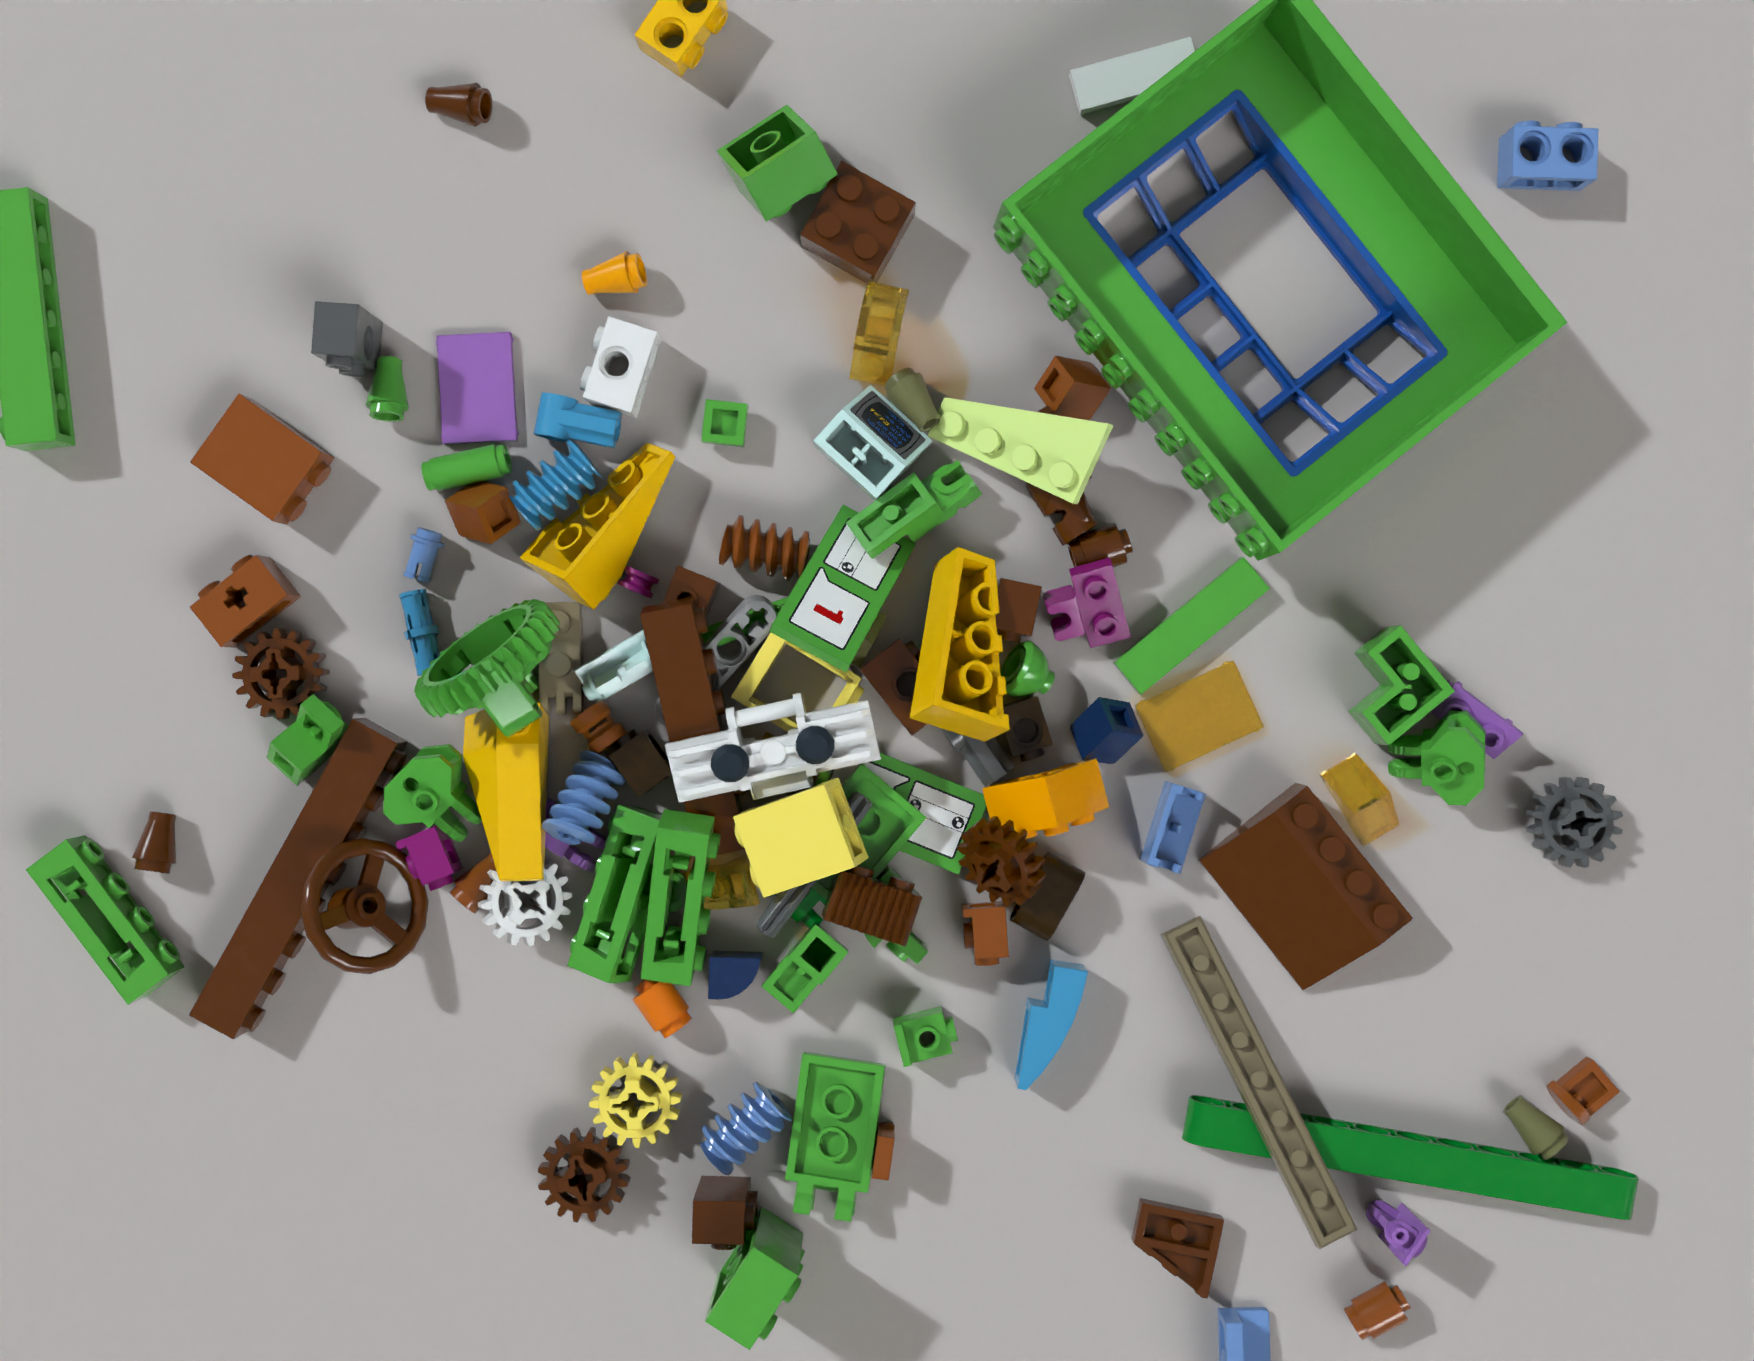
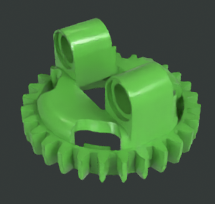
M537 599L524 600L520 604L514 603L509 609L503 608L498 614L490 615L484 622L477 623L476 627L469 632H464L461 638L451 642L452 645L441 651L440 656L431 661L430 667L423 670L422 676L417 679L414 689L415 696L429 715L431 714L432 717L439 715L441 718L447 713L458 715L470 708H484L506 737H511L542 716V711L531 694L539 688V683L532 670L549 654L552 648V640L556 637L554 633L560 629L558 627L560 621L544 601ZM468 665H472V667L463 671Z

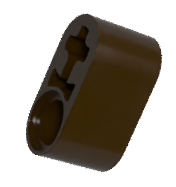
M1049 851L1043 857L1045 858V863L1039 868L1046 873V877L1040 882L1042 887L1022 905L1016 904L1010 916L1011 922L1045 941H1048L1056 931L1085 877L1084 871Z

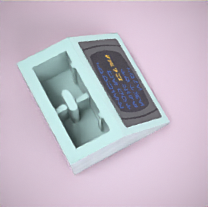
M870 385L847 404L813 442L815 448L875 501L895 484L932 443V440L925 433L920 432L913 422Z

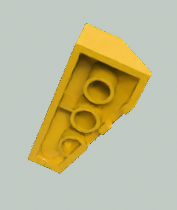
M650 443L643 445L608 475V484L592 496L585 493L583 498L577 500L576 502L580 508L563 522L558 518L550 522L520 556V559L568 597L595 610L599 603L608 597L613 586L621 578L674 462V454L669 450Z
M541 703L537 704L542 711V716L511 737H506L485 710L465 717L463 759L501 882L544 881L546 831L543 829L542 824L546 820L550 717Z

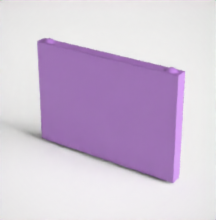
M511 332L437 336L442 444L518 441L519 432L517 430L513 361L514 338Z

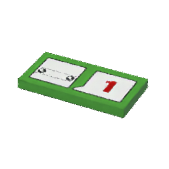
M842 505L772 623L769 632L847 672L916 543L902 537L872 559L846 524L858 512Z
M881 752V760L863 763L927 817L899 851L959 875L962 866L959 865L958 861L965 855L959 852L957 848L963 842L961 836L982 819L986 809L984 795ZM859 764L820 772L815 786L839 777L840 783L843 785Z

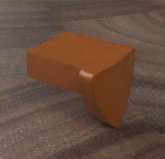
M1587 1056L1556 1082L1553 1080L1546 1086L1550 1095L1563 1112L1581 1126L1590 1120V1116L1620 1092L1595 1061Z
M891 1121L878 1123L872 1179L889 1181L895 1141V1125Z

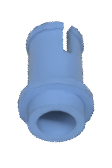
M420 527L417 528L416 535L411 534L410 539L414 540L403 576L414 579L419 563H421L422 566L417 581L430 583L439 547H444V543L441 542L443 534Z

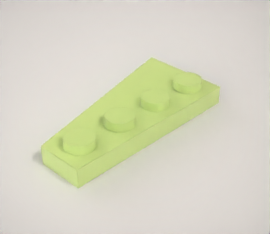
M944 397L938 410L941 418L930 429L928 436L1070 503L1078 505L1114 425Z

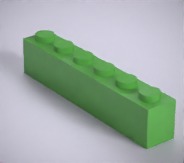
M29 187L0 190V399L2 408L0 433L5 440L6 446L23 451L76 446L48 198Z

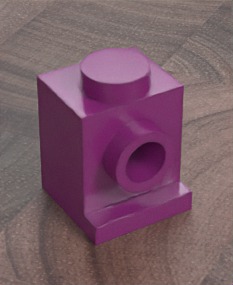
M437 826L395 842L398 850L407 848L409 855L406 857V861L412 876L415 879L419 878L422 886L428 884L430 891L454 882L452 874L463 869L451 837Z

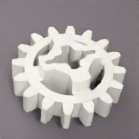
M550 862L545 865L544 881L501 882L496 871L489 870L487 872L493 882L491 885H480L479 889L487 893L488 898L478 902V907L489 910V914L482 919L485 925L497 924L492 933L494 936L500 939L508 932L507 943L516 946L520 937H522L525 945L533 946L535 935H538L544 941L550 940L548 932L550 927L558 930L563 928L558 920L559 915H570L571 910L563 906V900H568L573 896L571 892L561 889V886L568 881L567 876H554L558 868L557 864ZM513 889L529 894L528 898L537 910L522 906V901L518 898L519 895ZM549 889L551 891L550 908L547 906L546 893ZM500 892L504 894L505 907L501 912L499 909ZM535 918L539 921L530 927H516L521 925L525 919Z

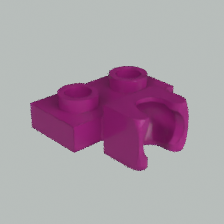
M1110 557L1070 568L1069 572L1073 588L1072 585H1067L1046 591L1043 594L1049 614L1064 613L1051 620L1054 638L1057 641H1064L1085 635L1086 633L1089 647L1094 648L1131 637Z

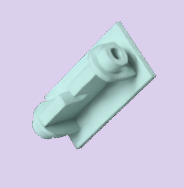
M644 630L574 670L583 683L582 689L590 701L594 700L596 703L606 699L653 672Z

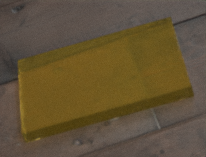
M1234 660L1225 661L1222 665L1147 700H1140L1138 704L1134 705L1165 772L1174 771L1175 768L1248 734L1259 732L1261 728H1264Z

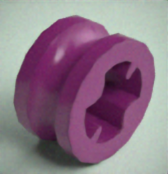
M626 565L624 569L626 575L623 579H619L617 584L652 599L651 587L654 584H658L660 579Z

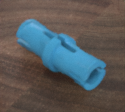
M426 589L399 594L407 631L404 632L406 640H410L417 676H422V671L430 667V662L440 656L436 634H439L438 625L433 624Z

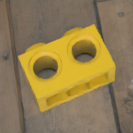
M658 0L634 34L639 49L681 78L688 68L694 69L704 54L705 48L703 45L711 33L714 35L718 34L725 25L728 18L726 0ZM702 1L707 4L702 12L691 13L687 11L688 6L692 2ZM672 35L684 38L678 47L667 48L663 45L664 41Z

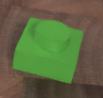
M706 399L702 443L744 448L748 404Z

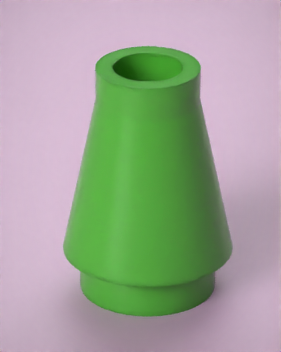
M392 356L377 358L375 373L366 401V407L370 409L369 416L373 419L386 422L401 421L404 419V412L409 409L402 372L403 361L399 358Z

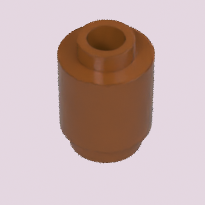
M1386 1281L1351 1299L1352 1304L1344 1308V1311L1361 1340H1364L1369 1336L1375 1339L1408 1321L1404 1312L1411 1309L1398 1285L1389 1288Z

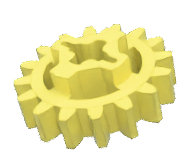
M633 1053L628 1064L619 1056L613 1062L614 1071L605 1066L599 1073L604 1081H595L592 1085L591 1090L600 1094L593 1097L589 1102V1107L599 1108L600 1110L593 1118L594 1124L606 1123L607 1127L603 1132L605 1138L613 1132L619 1134L617 1145L622 1146L626 1138H632L634 1147L639 1148L643 1137H647L648 1141L654 1144L658 1139L657 1130L668 1134L672 1125L667 1119L677 1120L680 1110L672 1106L680 1103L682 1099V1093L672 1092V1089L679 1081L678 1077L667 1079L665 1073L669 1065L665 1063L657 1069L653 1066V1055H650L645 1063H641L638 1054ZM626 1075L625 1086L622 1089H615L613 1092H610L612 1084L617 1079ZM645 1076L652 1079L658 1085V1087H654L650 1082H648L645 1079ZM631 1093H637L638 1100H644L641 1107H635L634 1100H628ZM662 1109L661 1114L653 1122L646 1124L649 1112ZM615 1113H617L621 1118H623L626 1121V1123L619 1120L615 1116Z

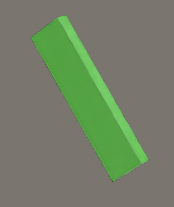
M1241 557L1116 659L1113 664L1135 691L1141 695L1270 588L1244 557Z

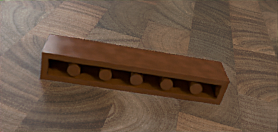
M694 597L643 607L640 617L669 741L675 742L724 731L721 715L726 714L725 698L722 689L715 690L711 675L718 673L713 648L705 649L702 633L708 632L704 607L696 608ZM736 790L684 802L687 813L715 817L713 833L721 834L718 855L745 850L737 841L735 821L733 819V816L745 811L742 810L739 795L745 794V791Z

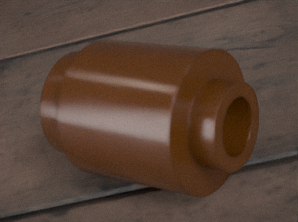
M1115 523L1077 536L1075 541L1067 543L1074 567L1109 557L1113 567L1127 563L1126 554L1133 552L1126 529L1118 530Z

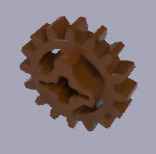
M274 628L272 636L268 632L257 633L259 644L246 641L243 645L249 652L248 655L235 657V661L243 665L242 671L232 673V678L243 679L244 684L236 690L237 695L249 694L250 699L246 707L253 709L262 706L260 710V716L271 717L276 712L277 719H289L290 710L297 716L300 704L314 694L315 691H327L328 687L319 682L320 676L330 674V670L319 667V662L324 660L326 655L325 653L312 652L317 643L314 639H306L301 642L302 632L291 630L288 636L283 628ZM295 651L302 657L305 665L295 658ZM266 653V658L258 666L261 657ZM286 669V678H277L276 671ZM306 680L303 689L296 695V689ZM258 682L267 690L268 696L260 689Z
M993 816L989 821L985 818L980 819L961 836L963 842L958 846L957 850L965 856L958 862L959 865L968 867L970 872L965 878L976 881L978 884L976 891L978 893L986 890L989 892L990 901L993 903L1001 897L1006 907H1009L1014 901L1020 906L1042 887L1040 882L1046 877V873L1039 868L1045 863V858L1035 855L1034 851L1039 845L1037 842H1027L1025 839L1027 830L1023 829L1019 833L1014 830V823L1010 819L1004 825H1001L998 816Z
M577 1127L570 1133V1140L562 1134L559 1135L554 1141L556 1148L549 1146L543 1154L548 1161L540 1164L538 1173L547 1177L541 1180L538 1188L539 1190L550 1191L545 1204L548 1206L557 1202L560 1205L557 1213L558 1216H563L569 1210L573 1212V1222L578 1223L582 1213H587L590 1221L594 1222L598 1217L599 1209L606 1215H609L614 1208L612 1200L621 1203L625 1192L621 1188L628 1186L631 1177L621 1172L628 1169L630 1160L618 1158L623 1145L611 1147L608 1144L611 1135L598 1139L596 1138L595 1127H591L587 1135L582 1136ZM591 1150H593V1151L599 1153L603 1158H601L600 1156L596 1155V1154L593 1153ZM569 1152V1166H565L562 1170L558 1171L560 1159ZM579 1168L583 1169L584 1174H592L589 1181H586L584 1175H577ZM611 1178L609 1189L599 1197V1184L605 1183L607 1179Z

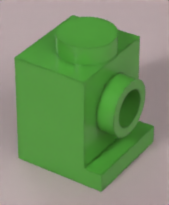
M941 1006L893 1018V1026L904 1067L911 1066L915 1062L953 1053L950 1042L958 1041L953 1017L944 1018ZM930 1031L935 1035V1040L931 1043L923 1044L919 1037L923 1032Z

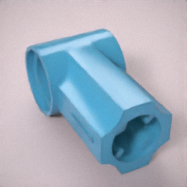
M543 392L541 393L533 435L559 442H566L570 439L615 448L619 440L622 413L580 404L578 400L567 396Z

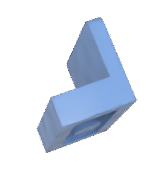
M1265 1307L1218 1308L1219 1361H1270L1269 1312Z

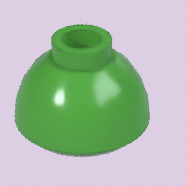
M1029 640L1019 643L1011 650L1000 671L1001 676L1005 677L1007 695L1014 697L1030 696L1036 692L1045 694L1049 691L1055 679V673L1049 670L1048 660L1044 652Z

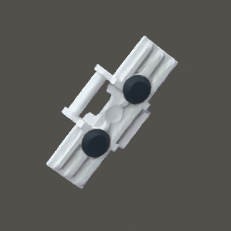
M802 693L792 694L793 699L737 711L735 707L726 708L725 713L729 730L665 744L679 803L731 791H745L749 789L753 800L813 787L812 776L820 772L881 760L868 700L806 713ZM796 715L797 727L788 730V734L756 741L755 737H742L740 727Z

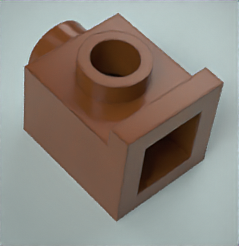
M996 901L994 903L961 904L963 917L970 918L971 923H963L965 949H973L974 964L977 966L997 965L1000 963L999 958L1009 957L1006 908L1004 903Z

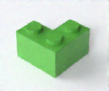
M1401 625L1387 626L1354 652L1380 685L1348 712L1374 744L1390 745L1455 691Z

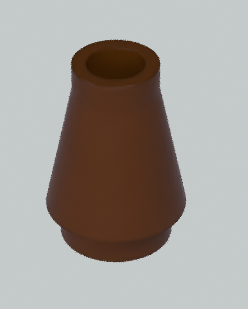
M478 83L429 87L427 89L425 104L429 113L440 114L474 127L480 123H487L490 120L492 96L487 88H481Z
M150 811L147 824L132 858L136 859L134 869L170 874L171 864H176V815Z

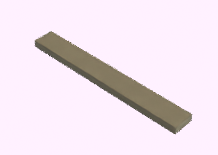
M1201 916L1160 934L1316 1248L1321 1249L1358 1230Z

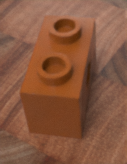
M260 555L243 557L231 567L233 572L222 582L214 581L205 586L198 593L200 599L190 606V609L220 647H238L301 597L270 557ZM242 591H247L248 594H246V595L244 596V598H243V595L241 594V592H242ZM244 599L246 605L240 606L239 603Z

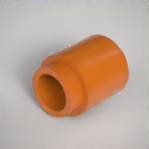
M644 979L634 987L638 994L632 999L654 1032L660 1031L664 1038L678 1031L692 1019L687 1012L689 1009L688 1004L674 984Z

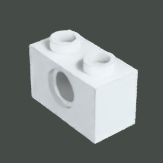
M608 316L605 327L599 326L594 337L593 350L597 351L593 366H587L581 378L580 390L584 391L583 398L589 404L619 411L624 415L637 419L662 341L656 331ZM618 357L627 358L629 367L623 375L612 376L609 374V365L614 359Z

